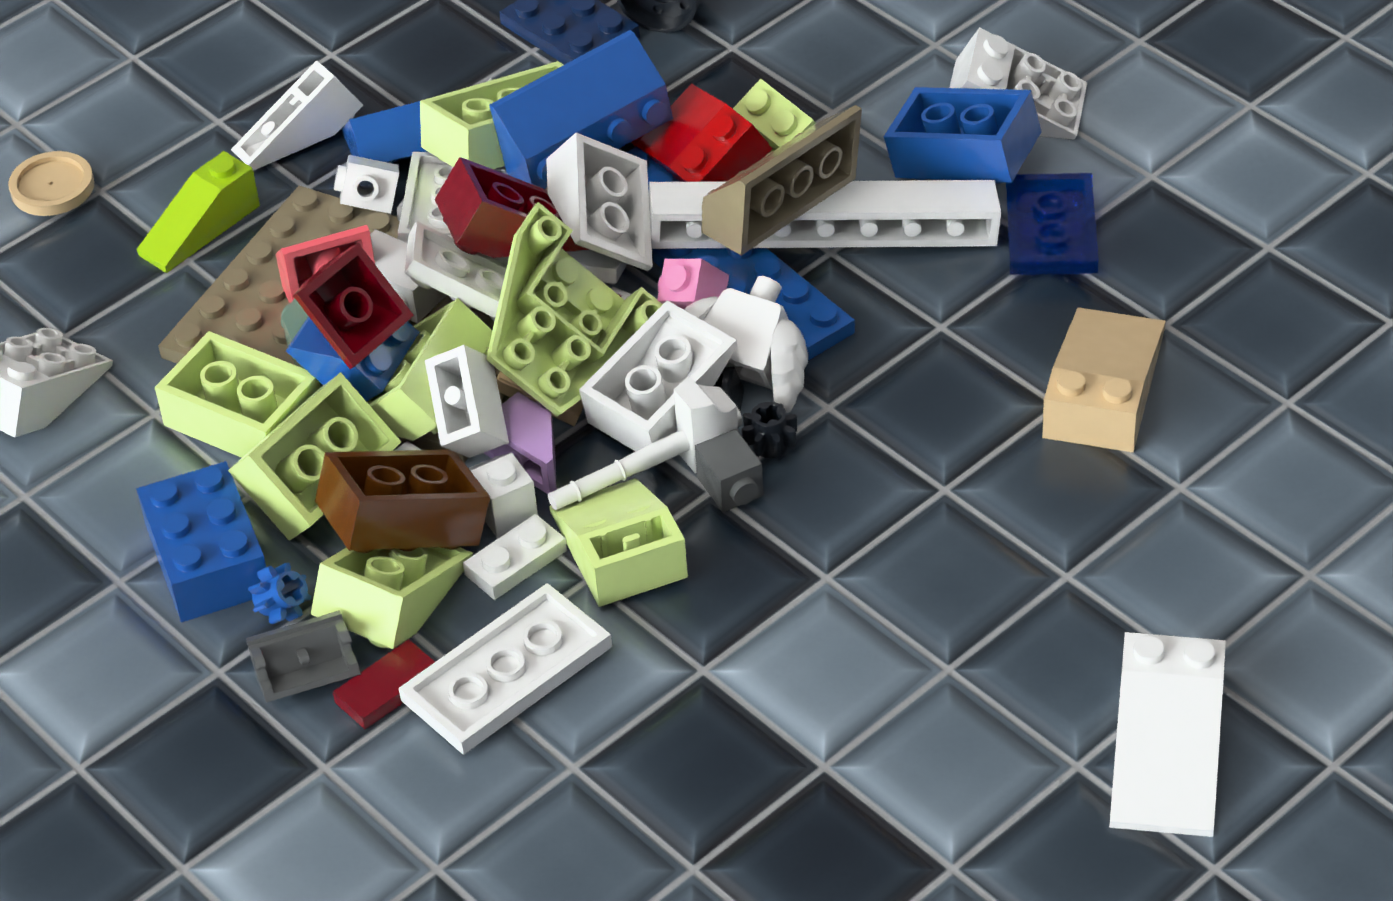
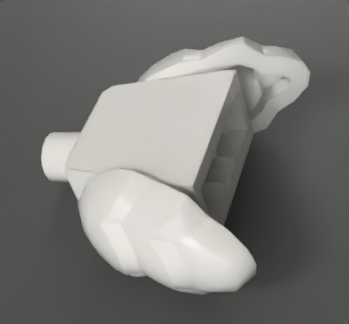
M758 276L750 294L728 288L723 290L719 297L703 298L687 306L684 309L685 311L737 340L738 346L725 367H735L739 378L773 389L774 402L783 404L786 413H790L796 404L798 394L804 388V369L808 364V352L805 339L799 328L788 319L784 307L775 303L782 289L781 285L771 278Z

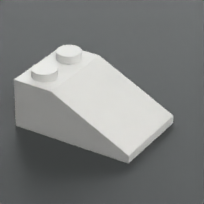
M575 133L546 159L548 196L563 223L573 230L570 235L575 244L640 269L650 270L653 267L647 161Z
M667 300L579 389L587 422L634 451L676 433L674 389L689 376L696 384L714 386L738 346L737 340Z

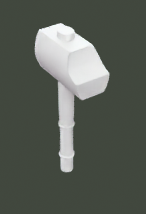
M690 376L687 377L674 389L676 433L643 447L619 461L615 460L613 464L576 481L571 480L570 484L548 493V500L552 508L558 510L575 501L581 502L582 498L620 480L625 481L627 477L643 472L677 455H680L693 472L697 473L695 445L734 429L738 431V427L742 425V416L739 409L721 387L702 386L696 384Z

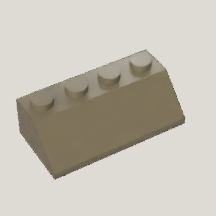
M854 105L816 123L806 131L797 134L792 140L775 151L768 153L764 158L746 170L740 171L726 183L711 190L703 197L701 232L742 256L855 180L862 108Z

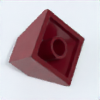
M359 243L334 257L307 279L293 295L349 369L355 367L414 316Z

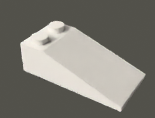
M1125 632L1110 828L1213 837L1226 640Z

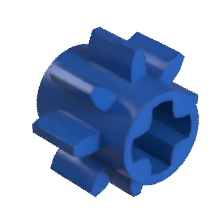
M288 562L275 568L270 565L257 572L261 582L248 587V591L252 593V600L255 606L254 612H260L265 616H269L270 624H275L284 619L291 621L303 615L299 604L311 600V595L308 594V587L305 581L306 575H300L298 572L291 571V566Z

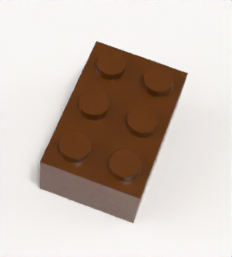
M449 449L325 452L315 502L349 551L369 553L377 549L413 551L417 548L428 547L457 549L460 546H479L490 495L459 455Z

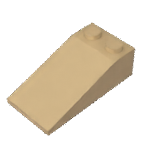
M1077 308L1054 363L1045 393L1042 438L1134 453L1166 321Z

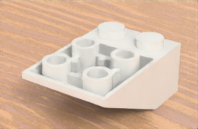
M979 27L956 59L949 88L1031 90L1042 131L1040 136L1074 140L1078 133L1087 82L1071 72L1064 71L1046 62L1038 55L1029 53L1007 42L1001 36L993 35Z
M40 328L36 333L22 337L7 338L6 341L0 343V430L13 437H18L46 428L112 367L113 360L96 353V349L90 345L77 344L63 337L62 332L52 328Z

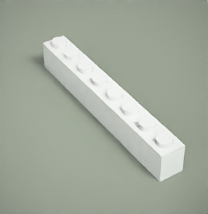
M995 180L852 181L753 248L997 246L1001 208ZM650 182L649 209L652 249L727 248L701 232L703 197L726 182Z

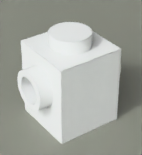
M348 155L346 166L338 165L334 183V190L341 191L340 204L391 214L399 177V166L397 164ZM362 181L371 182L368 186H362L359 183Z

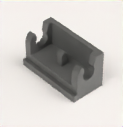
M340 610L246 638L256 678L266 703L360 675L358 662L350 645L352 640Z

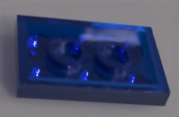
M1092 173L1017 174L1012 183L1005 182L1010 275L1098 273L1099 259Z

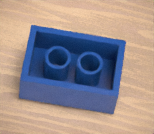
M915 87L883 137L895 178L915 180H995L996 184L1013 182L1042 131L1031 90Z
M226 461L136 488L147 531L181 622L251 601L252 593L248 591V587L261 582L257 572L266 567L263 552L234 479L228 472L229 467Z

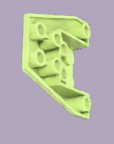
M538 202L534 205L513 237L486 360L558 417L581 400L579 389L663 304L642 287L625 300L562 249V246L573 230Z

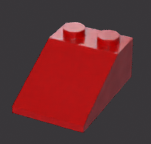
M690 84L671 105L673 119L646 133L635 145L680 182H727L740 171L746 170L773 150L752 123L723 101L693 84Z

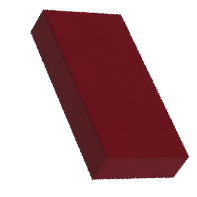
M408 639L360 672V675L353 677L334 690V701L362 728L367 729L400 706L403 702L400 698L399 687L435 663V661Z

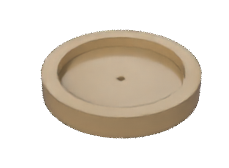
M52 151L32 156L19 164L12 172L8 186L12 201L20 210L32 215L51 216L68 212L85 202L93 191L94 177L90 164L83 157L71 152Z

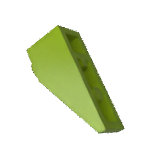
M223 151L194 171L138 246V255L165 273H168L260 206L253 168Z

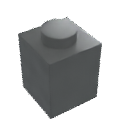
M736 429L695 445L697 478L722 513L764 496L762 463Z

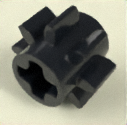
M763 402L755 406L752 413L743 414L744 427L741 428L742 438L748 446L753 445L756 456L776 458L785 453L787 446H796L797 416L796 414L786 415L783 404Z

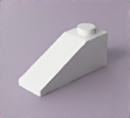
M316 60L231 150L245 164L252 167L254 171L334 136L346 125L349 119H353L363 104Z

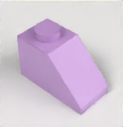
M517 392L502 404L509 443L484 452V454L493 458L513 453L534 481V486L548 494L557 490L553 418L551 412L538 401L534 402L520 392Z

